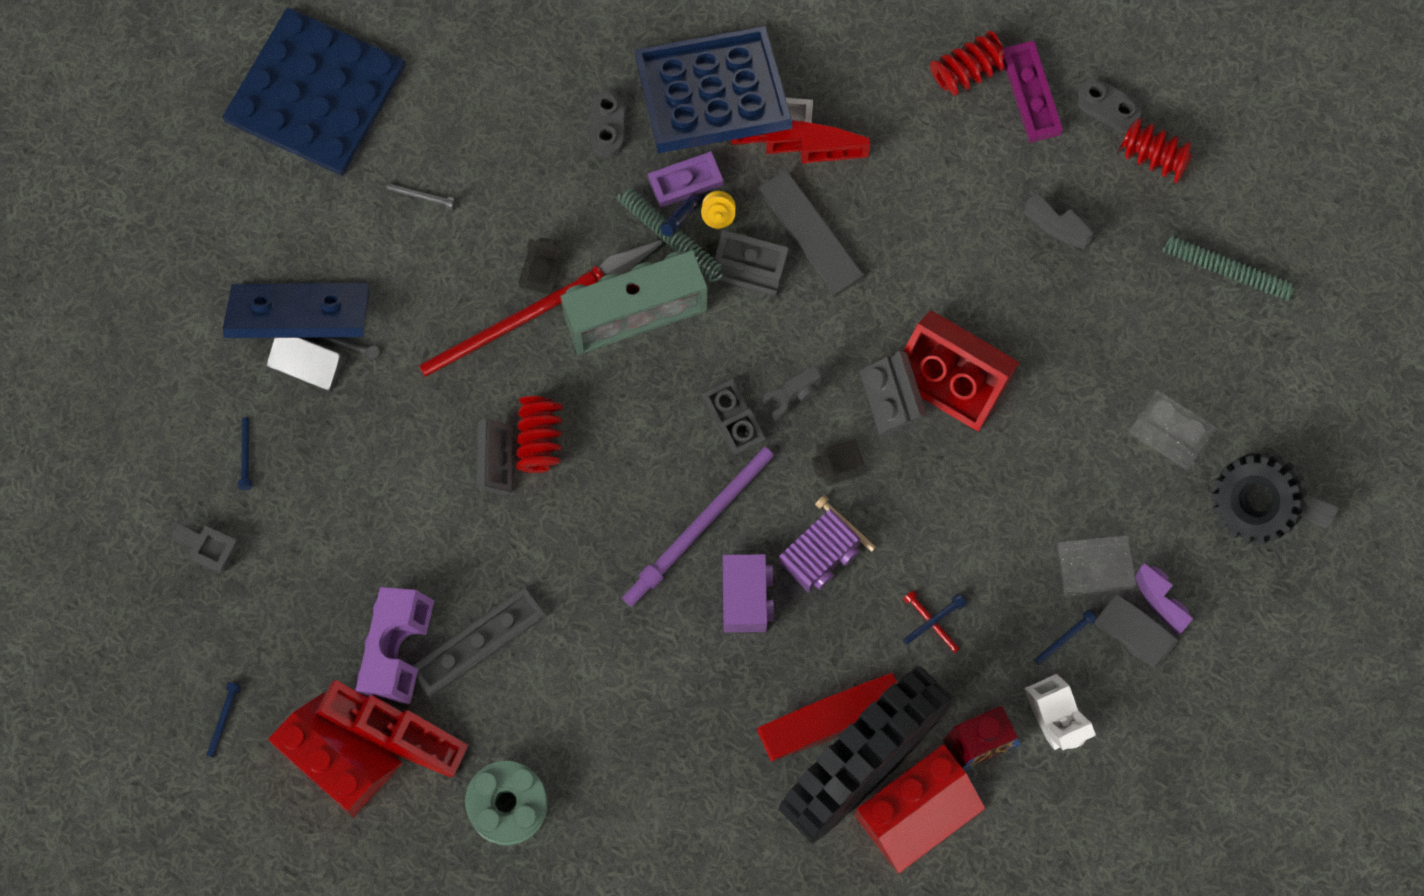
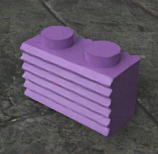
M830 508L806 532L797 538L790 547L782 552L779 557V564L808 593L815 586L821 590L834 577L831 571L840 563L844 566L848 565L859 554L860 551L857 547L860 543V537Z

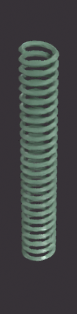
M634 188L628 189L623 194L622 199H620L621 194L618 193V202L625 206L626 209H629V212H632L641 222H644V225H648L652 232L659 235L661 239L663 238L667 245H670L675 251H683L684 253L693 250L699 268L702 267L700 269L702 275L709 278V281L713 282L722 277L723 274L720 273L716 278L712 279L721 270V264H718L717 260L714 261V257H710V254H706V250L702 251V247H698V244H695L694 240L691 241V238L687 237V234H683L682 230L679 231L678 228L673 236H662L660 225L662 222L665 223L668 218H664V214H660V211H657L655 207L653 208L649 201L641 198V195H638Z
M1174 235L1169 238L1165 247L1162 248L1163 253L1167 251V254L1170 255L1172 253L1173 257L1178 253V259L1183 255V261L1188 258V263H1191L1193 260V265H1196L1198 262V267H1201L1203 264V268L1206 269L1209 265L1208 270L1211 271L1213 269L1214 273L1219 269V275H1222L1224 271V277H1227L1229 273V279H1232L1234 276V281H1237L1239 278V283H1242L1245 278L1244 285H1247L1250 281L1249 286L1252 287L1255 283V290L1260 285V292L1266 286L1264 292L1266 294L1270 290V296L1276 290L1275 297L1277 298L1281 292L1280 299L1282 300L1286 295V302L1289 301L1295 290L1292 288V282L1287 284V280L1282 282V278L1277 280L1276 276L1272 278L1271 274L1267 276L1266 272L1262 273L1261 270L1257 271L1256 268L1251 270V266L1246 268V264L1241 266V262L1236 264L1235 260L1231 261L1230 258L1226 259L1225 256L1221 257L1220 254L1215 256V251L1210 254V250L1205 252V248H1201V250L1200 246L1195 248L1194 243L1190 245L1189 241L1185 243L1184 239L1180 241L1179 237L1175 239Z

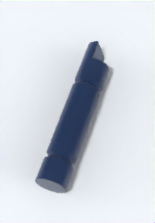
M690 195L661 226L662 234L671 236L703 202L704 195L698 197Z

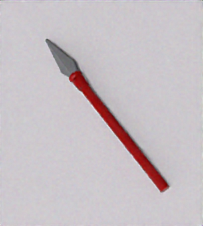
M659 240L610 255L600 266L593 267L592 272H586L578 277V280L418 365L424 377H427L562 304L560 295L566 294V291L576 285L589 286L598 283L606 275L613 273L621 275L629 272L661 246L662 241Z

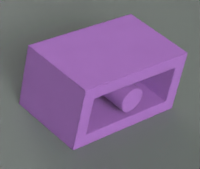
M766 554L723 555L724 633L766 632L767 622L774 621L773 600H766V587H773V565H766Z

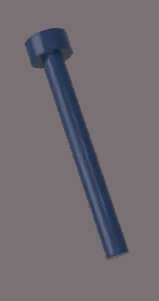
M242 418L241 479L238 480V489L249 490L252 489V480L248 479L249 418Z
M956 594L951 598L952 603L903 639L904 643L908 645L954 609H962L966 605L964 598L960 594Z
M1090 610L1084 612L1082 620L1034 659L1036 664L1042 663L1088 623L1090 625L1094 624L1095 615Z
M231 682L227 683L226 690L229 691L207 756L214 757L235 693H240L242 687Z

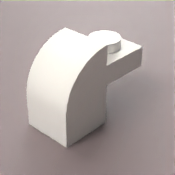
M1055 674L1024 688L1032 711L1047 741L1054 750L1058 748L1062 750L1077 748L1083 745L1087 739L1096 736L1092 723L1078 711L1070 686L1060 676Z

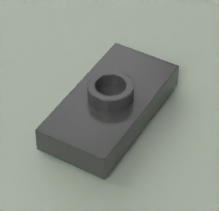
M490 419L478 421L477 489L500 495L511 493L513 426Z

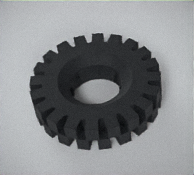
M917 666L911 672H907L896 684L894 683L883 692L876 702L871 703L860 714L854 724L851 723L838 736L839 739L834 744L824 750L816 759L817 762L809 767L798 779V783L789 790L785 799L780 803L778 810L810 843L813 844L818 839L820 840L831 829L836 827L848 813L850 814L859 806L869 793L871 794L883 782L884 778L904 761V757L920 744L923 737L936 726L939 719L949 710L955 700L954 697L922 666Z

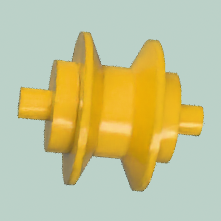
M724 191L709 193L702 202L701 216L703 221L715 229L729 226L735 218V201L731 195Z

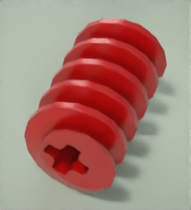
M987 31L985 37L980 35L974 39L973 43L967 42L963 44L962 49L956 48L952 50L950 55L944 54L940 56L939 61H931L930 70L937 84L943 90H948L955 97L959 95L958 84L965 90L970 89L969 78H972L976 84L982 83L980 72H983L988 78L993 77L991 66L994 65L999 72L1004 71V50L995 33Z
M1138 117L1128 129L1117 154L1124 147L1126 148L1125 158L1128 160L1137 153V164L1142 166L1147 160H1150L1149 170L1152 172L1162 165V177L1166 178L1174 171V183L1178 184L1193 156L1190 153L1191 142L1187 141L1179 148V136L1175 135L1167 142L1165 141L1166 130L1163 129L1155 136L1153 135L1154 124L1152 123L1142 130V118Z
M541 396L521 397L519 402L523 406L519 408L518 415L522 420L518 423V429L522 433L517 437V442L521 447L516 452V455L521 460L516 463V468L527 473L548 472L551 466L561 463V459L551 456V453L561 450V445L553 443L552 439L561 437L562 432L552 429V426L562 423L563 419L554 416L553 412L561 411L563 405L553 402L550 398Z

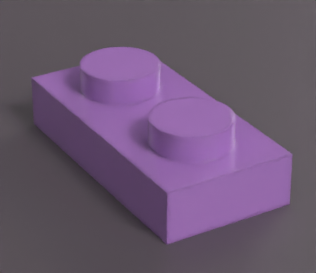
M712 152L648 173V180L660 208L685 200L690 195H699L723 186V178Z

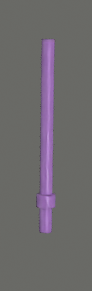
M763 447L652 566L648 564L638 574L640 579L622 597L627 605L633 607L650 588L655 589L664 579L662 575L768 464L774 457V454L768 448Z

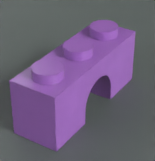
M380 587L378 598L373 607L374 614L370 631L365 640V652L361 668L357 674L356 692L367 697L373 695L386 702L411 703L418 669L398 659V650L406 637L412 634H427L434 604L433 599L417 590Z

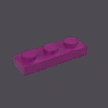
M1029 41L1004 47L1003 63L1028 142L1032 143L1061 136L1063 128L1035 42Z

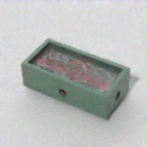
M693 250L686 253L683 251L673 252L667 255L663 261L654 264L644 262L633 267L630 272L621 275L617 273L609 274L602 277L598 283L589 286L576 285L568 289L566 294L560 295L564 320L577 355L707 311V286Z

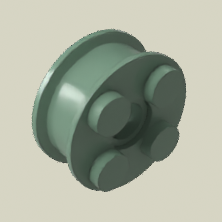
M499 761L485 766L472 778L466 791L465 808L471 824L483 838L499 845H514L532 837L542 826L547 813V796L539 777L530 768L514 761ZM510 794L517 799L516 806L512 811L501 812L497 809V801L502 795Z

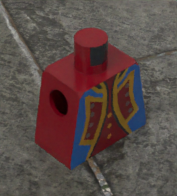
M1003 706L994 708L955 726L943 739L945 746L963 770L1020 745ZM959 740H960V742H961L962 745H963L964 752L962 751V749H961V747H960Z

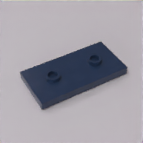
M369 283L231 284L223 324L224 338L364 337L370 295Z

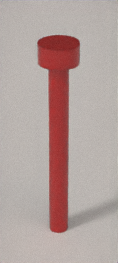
M912 590L903 600L907 605L911 603L923 618L928 621L932 616L916 599L918 594ZM938 623L932 626L955 654L960 648Z

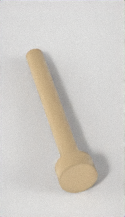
M823 495L815 505L819 509L824 508L826 511L831 508L860 537V542L872 552L876 546L828 503L830 499Z

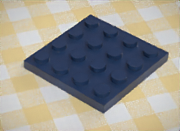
M287 7L222 118L224 122L343 176L406 66L405 60Z
M766 26L634 50L657 153L792 129L791 115Z

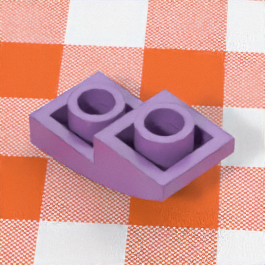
M1144 563L1135 575L1138 587L1159 619L1177 636H1180L1193 618L1188 615L1189 610L1176 599L1169 600L1165 597L1173 586L1168 582V576L1155 566L1150 568Z

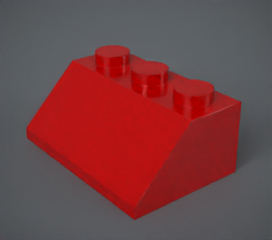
M932 310L917 324L904 349V352L908 354L921 398L976 431H979L1020 364L1019 361Z
M322 693L295 710L268 740L281 754L354 818L403 763L391 752L315 714L325 696Z
M943 744L859 806L854 816L895 871L900 874L985 810V807L968 775Z

